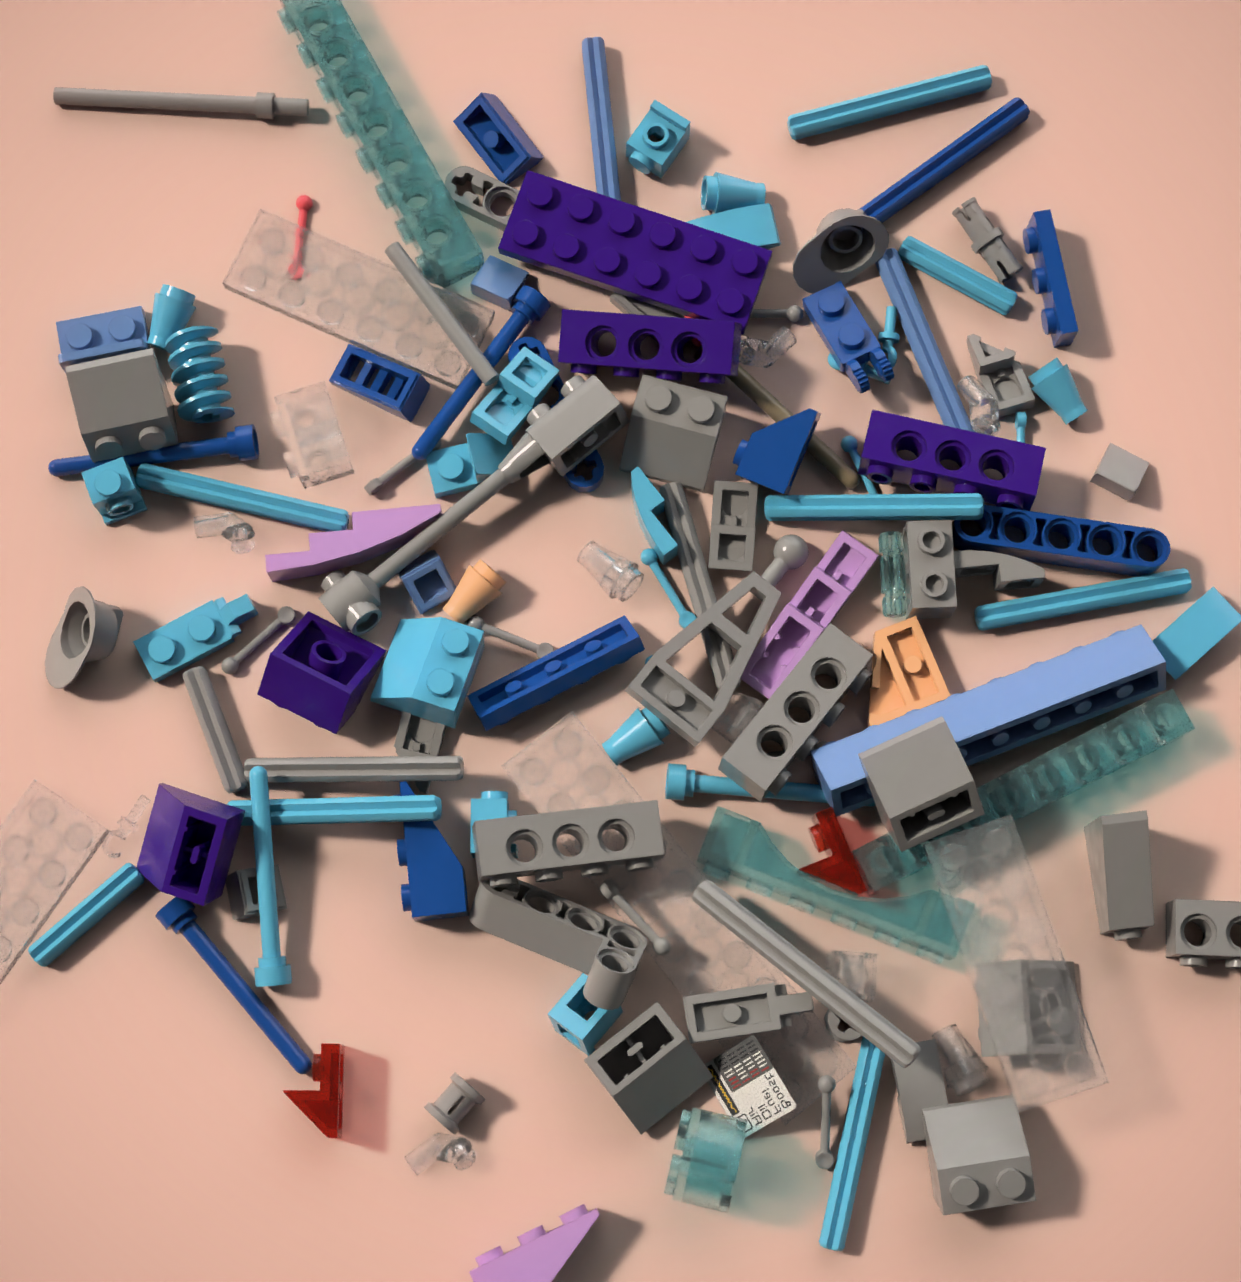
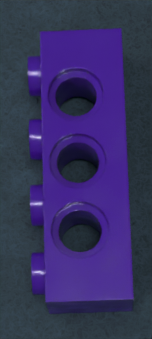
M562 309L558 362L571 364L570 372L597 374V366L613 367V376L639 378L640 369L656 370V378L664 380L682 381V372L699 374V382L725 384V376L738 377L742 324L735 321ZM611 332L616 339V348L612 354L603 356L598 349V342L603 334ZM654 335L659 342V351L654 358L647 360L642 356L640 346L647 336ZM697 338L702 344V355L696 362L689 363L684 358L683 348L687 341Z
M872 409L857 474L864 475L870 481L879 484L896 482L909 485L912 490L925 494L934 493L935 491L945 494L979 493L986 503L995 504L998 507L1030 511L1037 495L1046 448ZM901 450L911 451L916 455L917 459L912 461L903 460L897 455V452ZM953 460L960 466V469L948 470L941 465L940 461ZM987 469L997 470L1002 474L1003 479L992 480L983 471Z

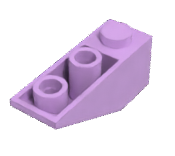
M582 1204L560 1215L559 1217L563 1225L547 1233L543 1225H540L518 1236L520 1246L506 1253H503L501 1246H498L475 1258L478 1267L469 1272L473 1282H552L599 1217L598 1209L595 1208L588 1212L585 1204Z

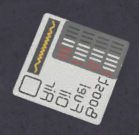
M754 1035L749 1036L705 1064L713 1075L708 1084L742 1139L796 1108V1103Z

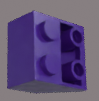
M160 783L136 868L161 892L205 906L223 894L245 810Z

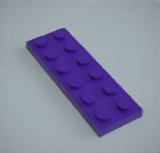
M529 170L526 172L498 246L499 254L694 319L741 323L742 335L745 333L772 257L771 250Z

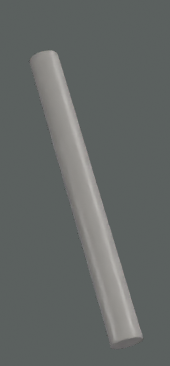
M395 242L388 246L385 250L386 255L483 384L489 386L497 381L499 374L400 243Z

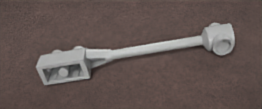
M579 375L570 378L561 389V394L565 398L558 404L550 408L548 404L542 403L530 411L527 416V422L530 426L525 430L526 433L498 465V469L371 573L364 574L352 570L347 575L342 570L330 573L321 584L325 591L319 597L321 603L346 632L350 630L354 635H362L369 632L378 624L382 617V612L378 608L381 605L379 588L508 483L512 484L549 463L563 477L630 421L616 397L595 375H592L586 381Z

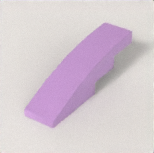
M433 504L352 512L353 529L309 533L310 551L265 555L266 572L272 582L320 575L363 563L404 546L443 514L441 505Z
M842 530L819 564L814 567L792 600L787 603L757 645L740 679L769 699L827 626L834 620L880 555L845 530Z

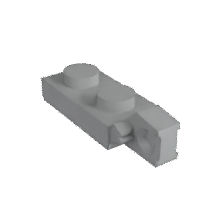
M774 983L683 997L690 1044L781 1030V1027L792 1026L791 1014L814 1010L811 994L803 992L787 995L786 984L775 985Z

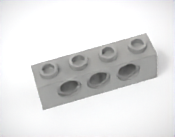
M830 623L724 754L718 770L760 802L769 791L776 796L792 776L786 769L796 757L804 761L819 740L813 735L824 723L830 728L841 715L846 706L840 701L849 690L857 694L870 678L872 673L867 670L873 654ZM827 674L835 680L837 687L833 689L822 688L816 682L815 676ZM793 707L803 708L808 712L810 721L805 723L796 722L790 717L788 710ZM768 740L775 741L781 745L784 754L778 757L769 756L762 750L761 743Z
M657 800L475 821L472 826L478 882L490 881L491 888L513 886L518 884L517 877L535 875L536 882L563 879V872L581 870L582 877L608 874V866L626 864V869L629 872L654 868L653 861H657L665 855ZM608 829L619 831L625 840L624 849L621 851H611L606 848L602 841L603 831ZM564 834L574 836L580 844L579 854L568 857L560 853L556 844L557 838ZM516 840L530 842L535 850L534 859L529 862L516 860L511 853V844Z

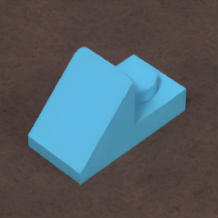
M467 433V443L431 451L426 460L435 497L440 498L473 490L498 469V465L512 450V441L510 440L505 446L489 434Z

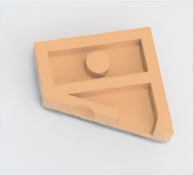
M917 616L875 631L872 648L868 727L880 725L903 716L911 710L927 707L951 696Z

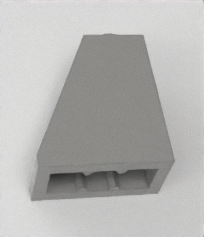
M1147 810L1103 815L1084 827L1100 934L1114 933L1115 941L1142 938L1141 930L1154 926Z

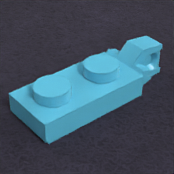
M248 594L226 603L224 597H221L214 602L211 600L133 641L153 681L156 683L235 642L233 638L242 633L239 625L257 616L258 612Z

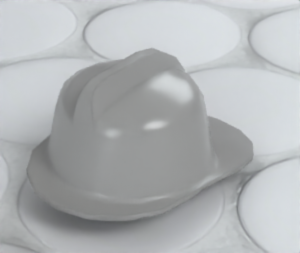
M845 208L830 212L821 220L816 235L796 255L793 263V277L798 286L806 292L814 294L839 281L846 285L884 255L889 243V234L884 224L875 217L867 216L862 209Z
M84 586L77 587L72 591L66 603L64 613L47 648L45 672L51 686L56 689L66 688L74 682L85 662L105 659L113 652L123 618V611L119 607L94 600L90 590Z

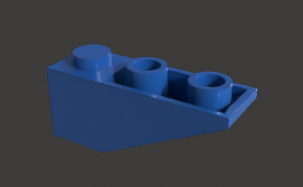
M403 781L399 782L400 794L393 796L415 794L408 783ZM403 822L405 839H397L399 866H407L409 884H401L403 911H411L415 922L469 916L465 870L434 822Z

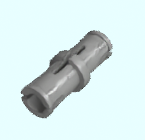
M975 197L962 203V209L957 207L952 212V215L957 218L972 240L971 248L975 254L981 253L997 276L1000 284L1011 279L1014 276V272L1017 274L1023 269V266L1019 264L1003 241V231L1000 227L994 228Z

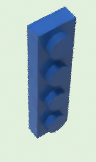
M624 615L467 695L484 729L488 731L497 725L506 724L513 717L536 705L547 703L554 696L575 685L586 683L593 676L616 664L625 663L632 656L644 651L645 648L640 636Z

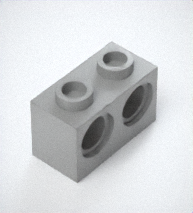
M952 520L907 521L901 533L906 619L917 616V619L950 618L957 608Z
M1174 899L1167 902L1166 958H1180V966L1207 967L1208 959L1225 960V968L1241 969V948L1236 946L1230 938V929L1233 924L1241 925V902ZM1188 922L1197 924L1202 930L1203 939L1199 946L1190 944L1184 936V928Z

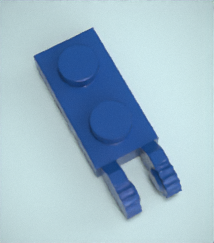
M841 281L802 299L804 311L842 373L846 372L859 393L870 390L868 376L861 367V364L870 361L878 376L884 382L894 378L891 363Z

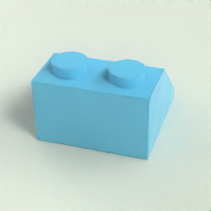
M443 617L400 619L370 701L455 729L484 651V631Z

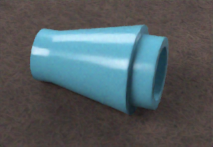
M715 172L713 176L705 175L701 186L702 210H708L715 214L731 209L765 204V184L751 182L719 172Z
M162 284L160 293H155L150 335L147 343L167 351L165 348L167 338L173 333L184 329L194 313L196 307L193 306L196 296L182 289Z
M1055 358L1028 377L1034 385L1031 390L1055 411L1066 425L1088 410L1082 402L1068 365L1063 366L1058 358Z
M638 707L607 741L602 743V746L611 760L618 766L627 759L664 744L662 739L671 733L665 723L647 708L641 710Z

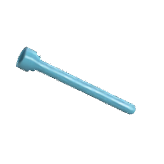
M668 763L665 799L684 800V796L693 797L694 792L753 797L729 777L695 775V770L687 769L686 765ZM787 782L776 796L769 791L764 797L828 803L819 784ZM874 802L866 806L874 807L876 806V804Z
M255 766L249 772L262 957L258 958L259 967L254 968L255 986L265 987L292 983L291 964H286V956H281L268 775L264 767Z

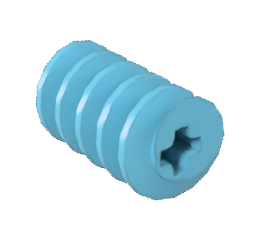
M191 326L173 333L165 342V348L171 354L168 364L174 370L171 380L173 385L177 386L174 396L176 401L181 403L178 406L177 412L179 417L185 421L210 423L225 420L235 414L232 407H221L220 405L230 400L232 396L230 391L217 390V387L228 382V377L225 374H214V371L225 366V361L223 358L211 357V355L222 349L220 342L208 341V338L219 333L218 329L212 326Z

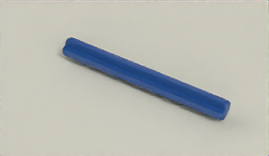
M1021 98L1012 99L860 209L867 216L875 217L881 223L885 222L1027 120L1030 114L1028 106Z

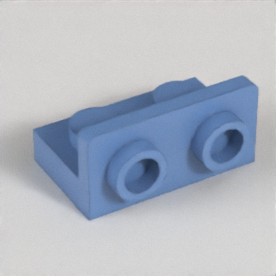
M142 306L56 322L61 350L58 360L65 373V366L151 348L147 343L149 334L145 311Z

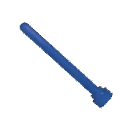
M523 285L513 298L514 306L511 308L513 314L483 353L493 368L526 324L532 325L535 320L540 321L551 307L550 302L540 292L530 286ZM473 369L469 371L413 446L412 455L415 459L424 460L428 457L483 382Z
M251 424L236 426L235 431L227 432V437L182 442L157 450H149L121 457H124L130 467L140 466L142 463L157 464L230 454L231 458L239 457L240 461L259 459V444L255 426ZM90 455L54 459L49 463L48 470L51 475L56 477L81 474L83 471L115 459L92 462Z
M178 897L169 901L157 912L155 917L166 930L172 929L176 934L182 933L294 1070L299 1074H307L312 1068L311 1060L196 923L195 920L198 916L193 912L195 909L194 904Z

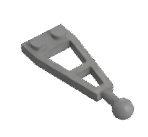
M790 534L781 537L774 546L773 554L775 559L761 576L753 571L656 651L625 689V692L696 747L724 712L781 596V592L775 586L788 569H797L806 562L809 553L806 542L797 535ZM748 592H751L762 602L747 633H745L722 614ZM707 627L737 650L714 699L667 663L672 656Z

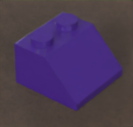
M308 611L270 653L257 695L273 702L278 707L287 709L313 722L320 728L337 734L355 712L381 664L386 650L349 631L346 632L343 628Z

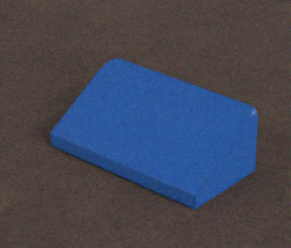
M481 92L453 121L495 177L507 185L537 165L544 158L503 103L494 94Z

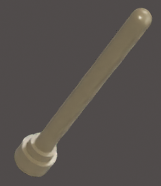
M702 345L693 357L696 361L702 355ZM740 365L738 366V377L726 376L776 423L793 416L784 405ZM813 433L807 451L844 486L850 489L856 488L860 483L859 475Z

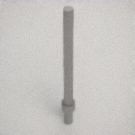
M55 87L53 92L54 103L58 105L256 114V118L275 119L276 115H309V99L278 98L275 93L257 92L256 96L64 87Z

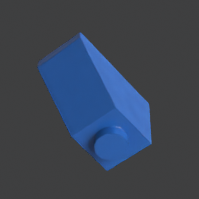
M809 408L753 432L749 441L742 439L733 459V464L738 465L735 474L788 495L821 413Z

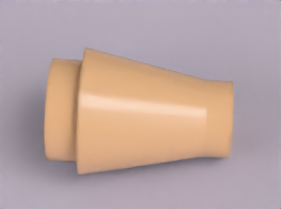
M480 559L474 566L469 564L443 610L455 621L464 624L470 617L503 594L500 589L507 582Z

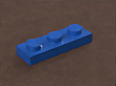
M1051 210L1033 212L1027 228L1023 229V243L1026 253L1033 254L1036 268L1032 270V283L1035 293L1042 294L1045 309L1041 311L1042 327L1046 335L1051 334L1054 348L1071 345L1078 333V326Z

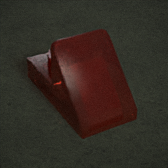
M829 807L815 813L812 817L814 826L808 828L809 834L817 852L825 851L827 858L798 869L796 874L854 899L863 896L867 889L833 808Z
M321 1043V1054L313 1055L312 1077L313 1082H320V1091L283 1090L286 1096L327 1138H342L345 1045L338 1043Z

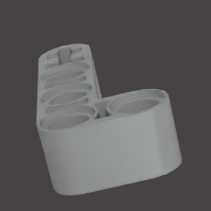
M517 879L518 884L499 888H491L490 881H481L479 883L469 913V919L475 927L588 974L583 988V995L590 1004L605 1010H614L622 1005L647 945V939L640 930Z

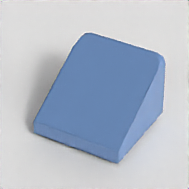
M490 255L470 284L471 292L475 296L511 311L514 305L513 298L524 285L529 272Z
M431 550L416 558L398 573L420 614L449 600L456 589L444 563L435 550Z

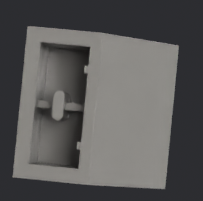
M942 716L858 754L881 821L901 852L985 814L974 779Z
M658 1002L654 1003L584 1059V1062L641 1135L713 1078V1075L686 1037Z

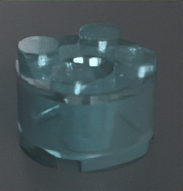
M694 1107L692 1111L683 1109L674 1149L683 1152L682 1156L672 1155L664 1194L673 1195L672 1200L728 1213L732 1198L730 1196L731 1189L736 1181L747 1120Z

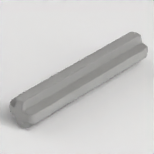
M203 666L191 668L185 671L182 677L223 787L228 793L241 791L249 785V782L244 777L243 765L208 672Z

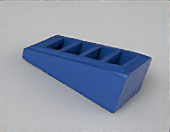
M348 344L329 379L332 385L409 422L413 421L430 389V384L420 373L351 344ZM360 361L364 362L365 364L356 381H350ZM375 369H378L379 372L370 389L366 388ZM391 377H394L395 380L391 385L387 395H383L382 393L384 392Z

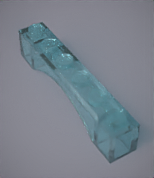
M717 806L697 858V862L705 865L703 872L725 881H728L730 875L747 881L745 888L751 892L769 898L772 891L789 898L787 905L808 914H813L815 908L831 914L830 922L852 931L856 930L857 925L875 931L873 939L898 948L900 942L916 947V956L936 964H941L943 958L949 961L956 958L974 906L932 889L911 896L888 899L857 897L832 890L809 878L792 865L771 842L760 822Z

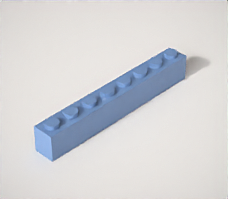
M1141 624L1127 630L1117 631L1107 638L1086 646L1075 647L1065 654L1044 662H1036L1026 669L1005 677L994 678L987 684L963 693L953 694L945 700L927 707L911 710L903 716L880 725L869 726L854 735L838 741H830L822 747L810 751L815 778L834 816L837 817L875 802L858 756L859 753L942 716L966 765L969 766L1166 690V661Z

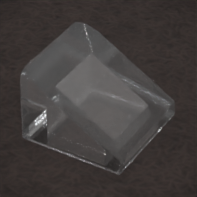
M735 693L732 695L724 712L711 728L733 744L761 710L764 703L748 695Z

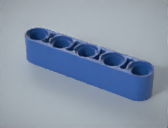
M984 505V513L981 519L972 520L981 529V534L978 536H969L962 531L960 522L963 520H952L953 546L958 550L996 552L1030 562L1137 577L1155 573L1168 559L1170 554V543L1167 537L1162 532L1152 528ZM1007 526L1018 527L1023 532L1025 541L1020 543L1010 541L1004 533V528ZM1051 532L1061 533L1068 541V548H1055L1051 545L1048 534ZM1095 538L1106 540L1111 546V555H1101L1096 552L1092 540ZM1137 545L1149 546L1155 554V561L1148 562L1141 559L1137 553Z

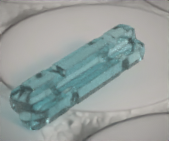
M898 531L882 532L878 538L879 553L883 554L881 559H879L881 593L885 594L882 600L883 615L889 618L903 617L908 611L907 596H903L906 590L904 555H901L902 549H904L903 534Z

